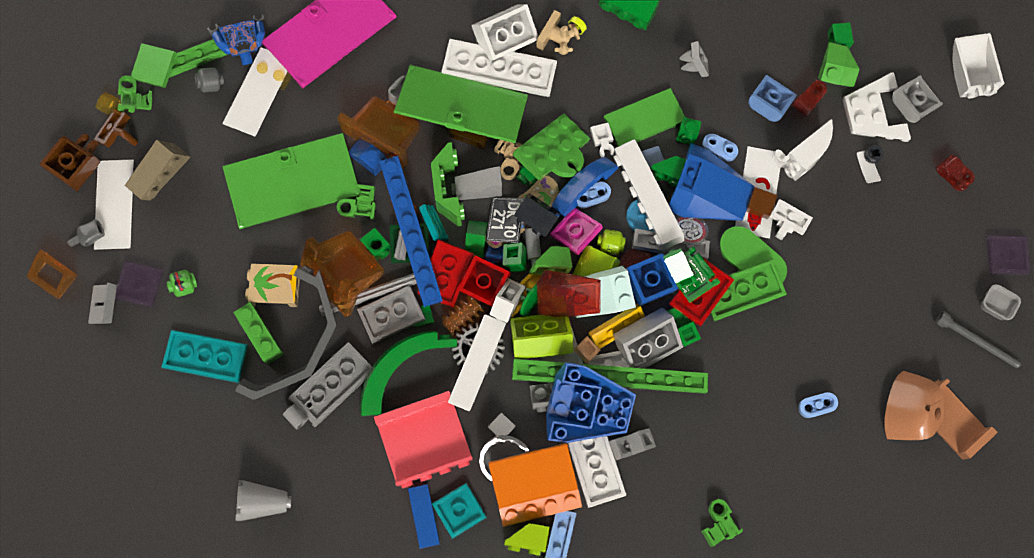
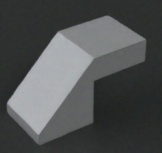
M650 428L609 441L615 460L656 447Z

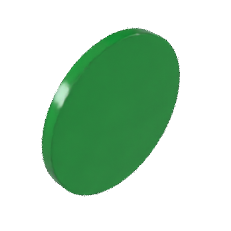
M539 282L532 289L527 288L526 297L521 295V302L523 304L520 314L523 317L530 315L540 302L545 290L544 283Z

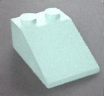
M623 266L567 281L576 318L616 313L636 307L628 271Z

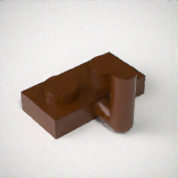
M116 109L113 110L94 138V140L99 141V144L108 148L115 142L118 135L133 146L138 144V140L123 129L130 117Z

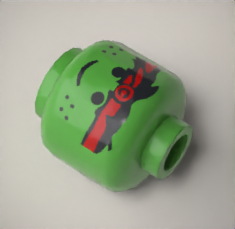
M186 269L171 273L169 276L170 281L166 282L169 293L173 292L176 297L192 294L194 288L197 287L193 272L190 273Z

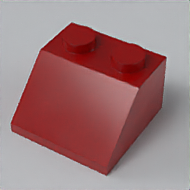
M474 255L458 290L493 306L497 294L508 278H510L511 273Z

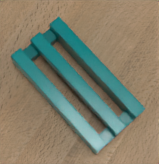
M424 204L420 206L421 214L433 240L444 242L449 239L434 205Z

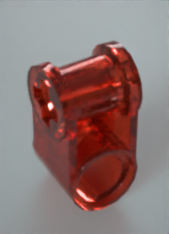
M822 81L813 82L797 98L792 106L807 117L827 92L826 84Z
M955 155L948 156L936 168L938 174L957 191L966 190L975 180L974 173Z

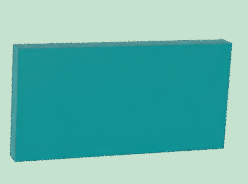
M171 330L161 368L239 383L248 345Z

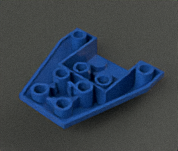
M691 143L676 189L672 193L668 204L672 213L684 218L743 221L755 186L711 151Z
M565 362L555 376L546 413L547 439L571 443L627 433L636 394L585 365Z

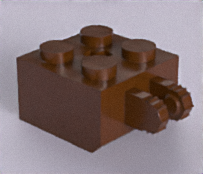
M83 133L76 142L63 136L39 165L63 183L78 191L101 163L92 155L98 147L99 141L93 139L83 149L89 140L87 133Z

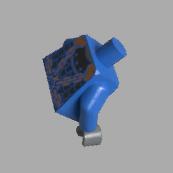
M261 14V19H256L255 15H253L252 20L218 27L215 24V30H210L209 27L207 29L216 46L225 54H231L232 57L240 55L242 66L253 63L251 52L258 51L257 48L262 45L265 36L264 15Z

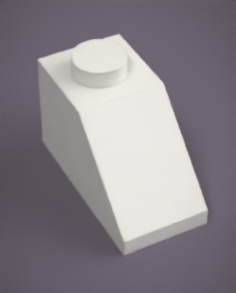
M508 278L495 298L490 315L507 323L514 313L526 286Z

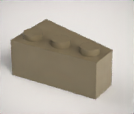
M156 140L124 186L141 200H151L156 197L158 192L191 156L175 143Z

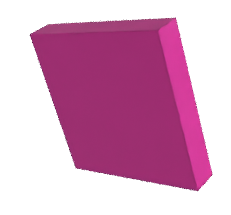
M574 208L553 229L550 236L579 255L603 227L596 220Z

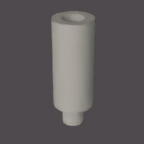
M533 228L525 229L527 256L533 266L535 261L541 257L539 236L532 232Z

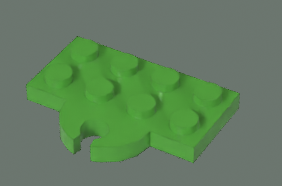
M562 114L517 148L513 156L539 181L551 171L558 176L573 177L576 174V170L579 172L584 163L583 154L579 149L587 144L590 138L568 116ZM568 163L573 164V165L575 166L576 170L570 168V167L568 166Z

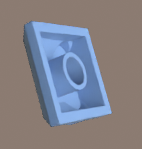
M766 75L749 98L748 103L753 110L768 120L777 122L782 118L797 94Z

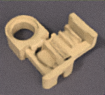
M499 140L494 148V152L502 153L505 155L504 158H506L501 165L500 173L504 179L512 180L516 177L521 167V163L513 156V153L522 144L516 143L515 147V144L512 142ZM511 166L514 169V173L507 175L503 171L504 168Z

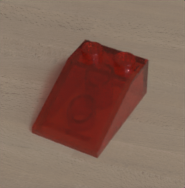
M544 270L537 282L538 314L558 318L601 312V280Z

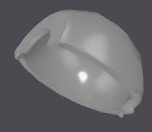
M507 435L495 436L486 443L481 451L479 459L481 471L492 481L488 462L528 453L529 449L522 441Z

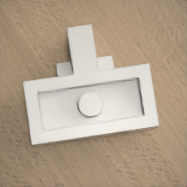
M781 199L778 200L770 215L771 218L778 221L777 226L780 229L775 237L780 240L785 237L787 232L792 233L793 230L803 235L813 218Z

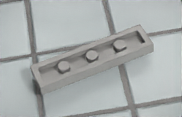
M641 229L634 230L632 249L667 254L671 250H678L680 248L685 253L691 247H695L697 251L691 254L692 257L699 253L702 258L706 260L709 258L710 241L702 240L698 243H686L683 241L663 250L661 245L657 246L653 238L656 235L655 232Z

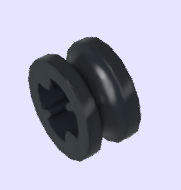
M877 145L870 146L864 152V158L870 164L877 163L884 155L882 148ZM872 152L876 153L875 157L871 156Z

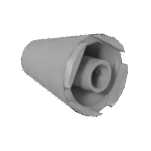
M239 480L236 521L284 513L287 508H291V496H287V491Z

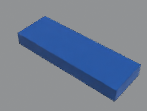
M428 484L409 488L408 492L420 549L439 545L440 542Z

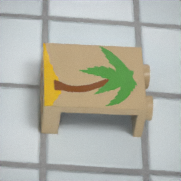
M251 264V269L247 271L249 288H246V300L254 306L256 303L288 304L290 307H298L300 278L293 276L298 265Z

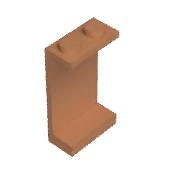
M938 379L935 382L943 390L944 419L937 433L962 460L969 459L998 432L993 427L985 428L946 386L950 382L948 379L942 381ZM926 405L925 408L928 412L930 409V405ZM938 407L935 410L936 420L940 417V409Z

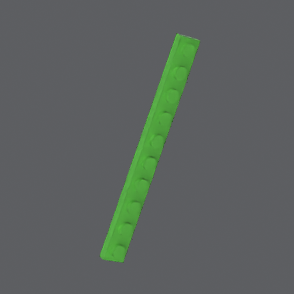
M514 359L512 380L554 383L555 376L564 363ZM580 364L587 366L624 388L708 393V373Z

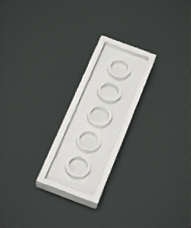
M450 39L442 73L492 86L550 97L557 61L516 52H510L495 60H491L480 45Z

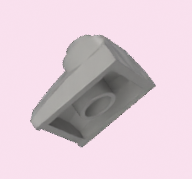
M921 75L896 89L892 96L894 104L904 117L912 123L918 122L921 118L943 105L922 79Z

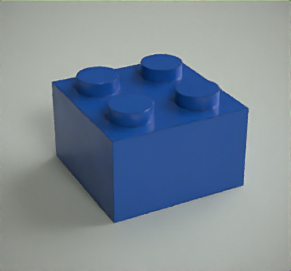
M663 253L626 268L633 295L640 306L673 293L678 289L663 258Z

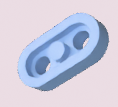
M708 134L702 141L703 148L708 149L723 161H733L738 155L736 144L716 134ZM713 140L715 144L712 145L709 141ZM730 148L732 152L729 153L726 151V149Z
M605 182L595 183L581 196L585 197L587 201L582 202L580 198L577 200L578 207L587 208L608 200L611 194L610 186ZM598 191H603L604 195H599Z
M832 393L819 394L802 400L799 403L798 410L805 418L816 417L834 411L838 406V399ZM824 400L829 402L828 407L824 405ZM806 405L810 406V412L805 410Z

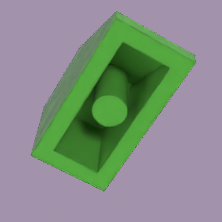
M551 246L535 261L529 271L530 275L566 277L572 269L570 249L568 247Z

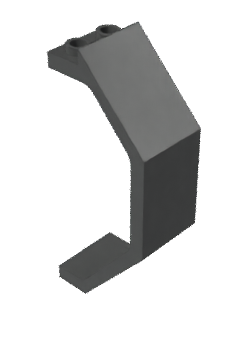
M304 265L302 268L298 267L293 275L314 285L318 289L327 318V326L308 363L263 385H256L242 378L235 390L236 392L255 400L312 375L337 325L321 269L315 275L313 274L315 270Z

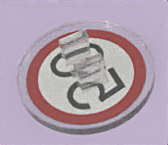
M675 217L684 234L685 241L682 243L698 245L706 240L709 229L703 219Z

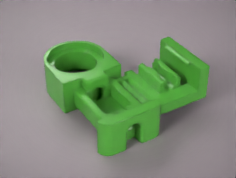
M122 76L118 83V95H121V104H118V111L124 112V110H128V112L133 113L135 108L151 110L152 91H149L145 96L139 95V93L136 94V80L131 76ZM129 82L132 84V87L125 88L122 86V83Z
M357 184V191H360L356 200L341 199L337 203V211L344 217L355 218V215L368 216L373 220L376 210V204L373 202L375 187ZM343 203L351 205V210L348 213L341 211Z
M717 499L709 504V514L714 522L718 523H714V527L711 529L706 528L701 532L710 547L715 546L724 539H732L743 531L742 528L738 529L730 514L732 511L724 500ZM715 503L722 505V514L719 515L714 512L713 507Z

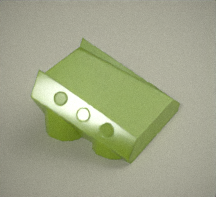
M586 246L570 280L616 268L619 266L620 260L592 246Z

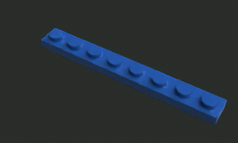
M395 156L381 160L380 165L423 305L427 307L443 302L399 158Z

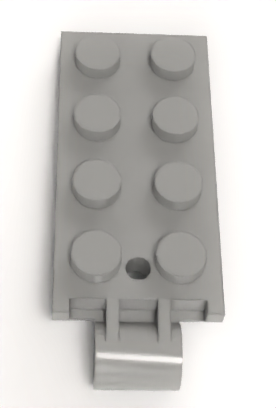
M348 342L288 398L294 405L290 406L283 413V416L296 430L302 427L308 419L316 427L366 380L372 366ZM312 403V407L308 408L307 405Z

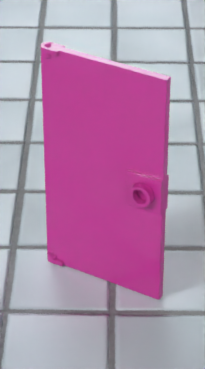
M315 0L299 14L266 37L262 44L297 81L300 87L304 88L394 20L396 15L382 0Z

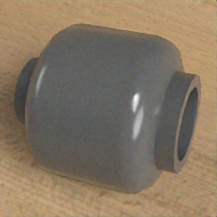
M201 68L194 76L196 88L200 89L203 93L217 92L220 89V85L224 83L222 73L219 74L216 68Z

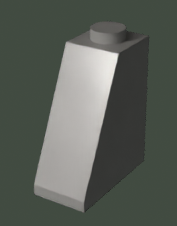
M500 166L455 177V183L451 184L452 195H456L459 200L502 196Z

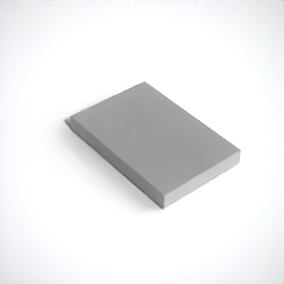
M410 285L357 309L373 345L426 320Z

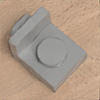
M549 383L531 385L532 410L537 409V412H546L551 396Z

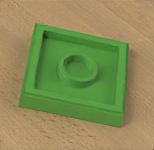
M141 44L131 77L139 82L166 88L177 53Z

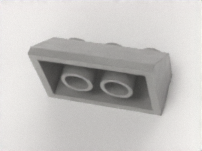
M660 308L613 334L618 350L622 353V357H624L630 368L645 369L683 348L674 317L664 308ZM642 357H645V358H646V362H645V363H643V364H641V365H639V366H635V365H634L635 363L643 362V358H642Z

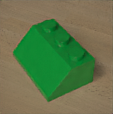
M599 0V6L607 12L616 14L621 20L631 22L636 28L646 30L656 14L660 0Z

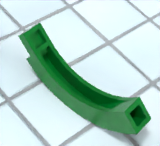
M429 331L404 338L390 347L379 357L367 375L361 392L359 414L361 416L381 415V403L385 386L392 373L402 362L424 350L457 347V339L451 338L450 334L440 335V338H438L437 332Z

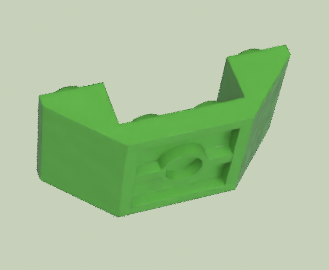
M451 142L447 143L431 162L435 202L439 213L455 225L462 226L461 220H465L463 203H459L458 197L447 198L444 174L455 173L454 166H458L457 151L452 149Z

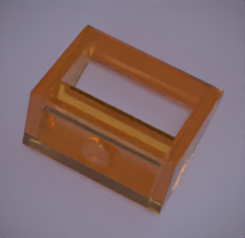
M40 250L35 256L27 274L28 279L56 299L63 295L78 276L43 250ZM45 263L63 274L57 289L36 275Z

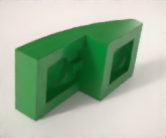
M673 307L666 310L674 317L683 347L701 339L693 321Z

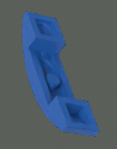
M606 157L587 165L564 186L554 200L552 207L565 217L578 206L577 200L601 178L606 180L618 169V166Z

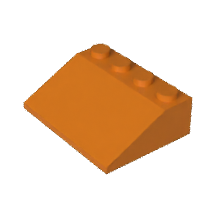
M567 443L488 462L503 527L582 507Z

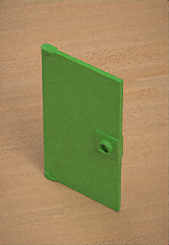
M410 65L394 113L444 125L447 128L463 132L468 131L516 143L528 94Z
M343 133L222 166L239 229L335 203L341 199L357 197L360 191H357V180Z

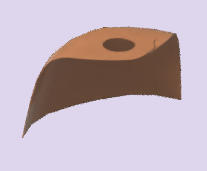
M903 371L896 377L889 394L885 413L886 437L893 440H924L933 437L944 419L943 390L936 382ZM926 405H930L929 412L925 409ZM937 407L940 409V417L938 420L935 419V410Z

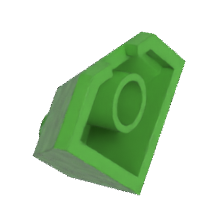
M829 42L818 78L821 81L854 87L859 67L847 46Z

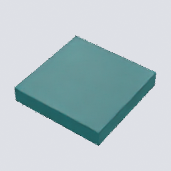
M467 483L432 503L452 539L487 518Z

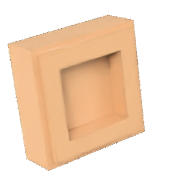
M588 336L573 349L586 364L600 351Z

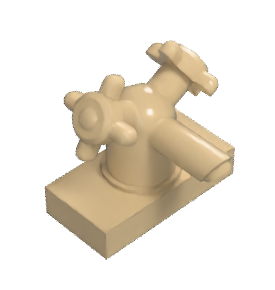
M554 10L537 39L536 47L543 50L547 42L552 40L560 44L559 48H555V52H559L562 55L573 51V48L567 47V43L572 37H576L579 40V31L572 24L568 25L569 31L567 26L557 27L560 22L561 13Z

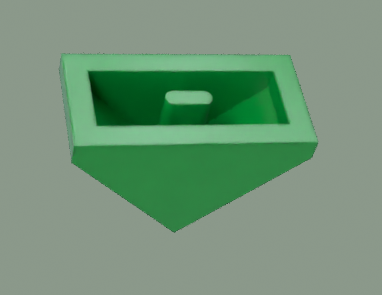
M469 220L465 250L483 259L488 223Z

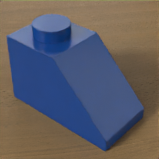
M361 139L348 151L353 159L375 176L382 170L380 161L387 159L386 155L375 146Z

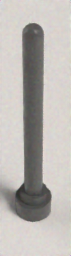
M942 311L937 317L935 324L940 327L953 329L1015 368L1021 366V362L954 322L949 313Z

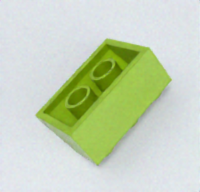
M568 312L510 318L515 359L524 360L574 353L573 333Z

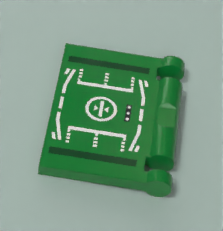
M691 247L684 254L692 267L697 282L680 289L689 303L720 283L718 278L712 282L709 281L715 277V274L699 253H696L693 257L691 256V254L697 251L695 247Z

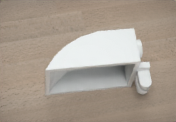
M991 34L955 38L953 69L960 98L989 96L997 93V90L1004 85Z
M832 119L789 152L787 156L781 150L774 152L772 155L773 160L778 164L779 168L783 167L785 169V173L790 178H793L795 181L799 179L824 154L832 139Z

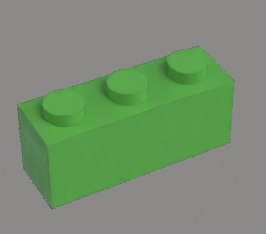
M251 302L233 312L261 359L267 365L284 355L256 307Z

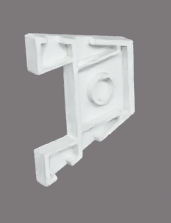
M890 73L843 98L851 134L871 137L880 136L891 140L900 139L904 142H908L911 139L907 123L888 126L880 93L895 91L898 88L894 73Z

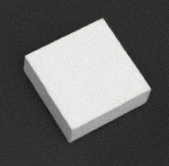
M502 413L488 426L496 436L508 435L516 427Z

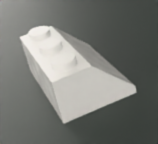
M527 4L516 5L471 25L478 44L491 60L502 57L538 39Z

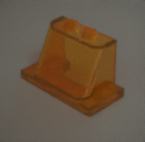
M373 96L352 118L342 112L340 113L337 120L343 133L357 141L359 138L364 139L386 152L388 158L398 156L401 167H406L408 164L406 149L420 130V124L414 118L394 113L395 105L388 100L383 101L376 96Z
M350 230L321 243H318L314 237L307 239L300 262L302 267L305 265L315 270L313 273L315 275L321 269L329 298L345 318L352 315L358 295L380 279L384 272V269L375 257L366 250L365 246L359 242Z

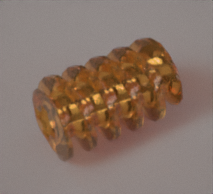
M468 295L466 296L467 303L463 300L460 301L461 308L455 305V312L448 311L449 317L442 315V323L453 337H455L454 330L462 332L460 325L467 328V320L471 323L474 322L473 315L479 318L478 311L484 313L480 305Z

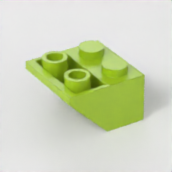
M528 524L505 540L504 545L508 546V550L520 552V548L528 549V554L540 555L541 552L546 551L549 527Z

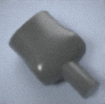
M94 219L89 223L78 226L77 236L69 239L67 243L70 247L81 243L83 246H89L105 236L104 229L101 223Z

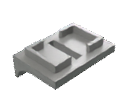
M107 283V285L93 286L89 324L112 323L117 285ZM104 303V306H97V304Z

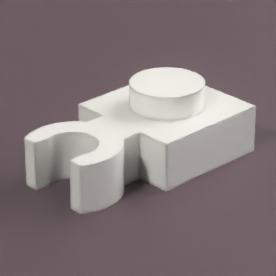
M609 123L590 127L594 145L601 146L600 156L604 157L605 149H608L610 154L613 155L614 147L609 143L613 142L614 139Z

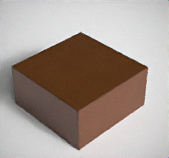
M755 187L746 212L768 219L773 210L777 195Z

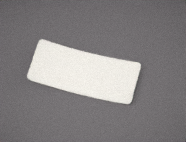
M865 151L857 152L859 164L866 182L881 181L875 164H870L865 160Z

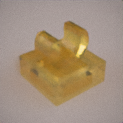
M104 92L99 97L95 107L97 110L110 116L114 109L118 110V104H121V100Z

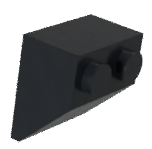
M531 193L525 197L514 214L517 217L516 221L523 226L529 225L533 228L532 232L540 237L542 235L547 236L561 215Z

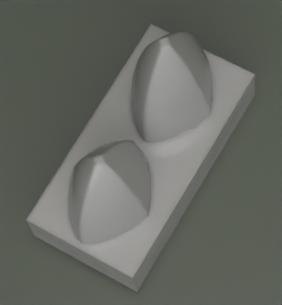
M699 41L691 43V50L685 52L679 58L682 61L688 62L681 70L699 71L701 77L709 76L708 59Z

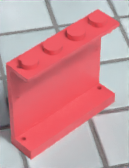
M450 391L374 417L396 480V486H401L402 488L412 486V481L418 479L421 482L432 478V474L438 472L440 475L451 472L450 468L457 465L459 468L470 465L469 461L473 460L455 406L448 403L451 396Z

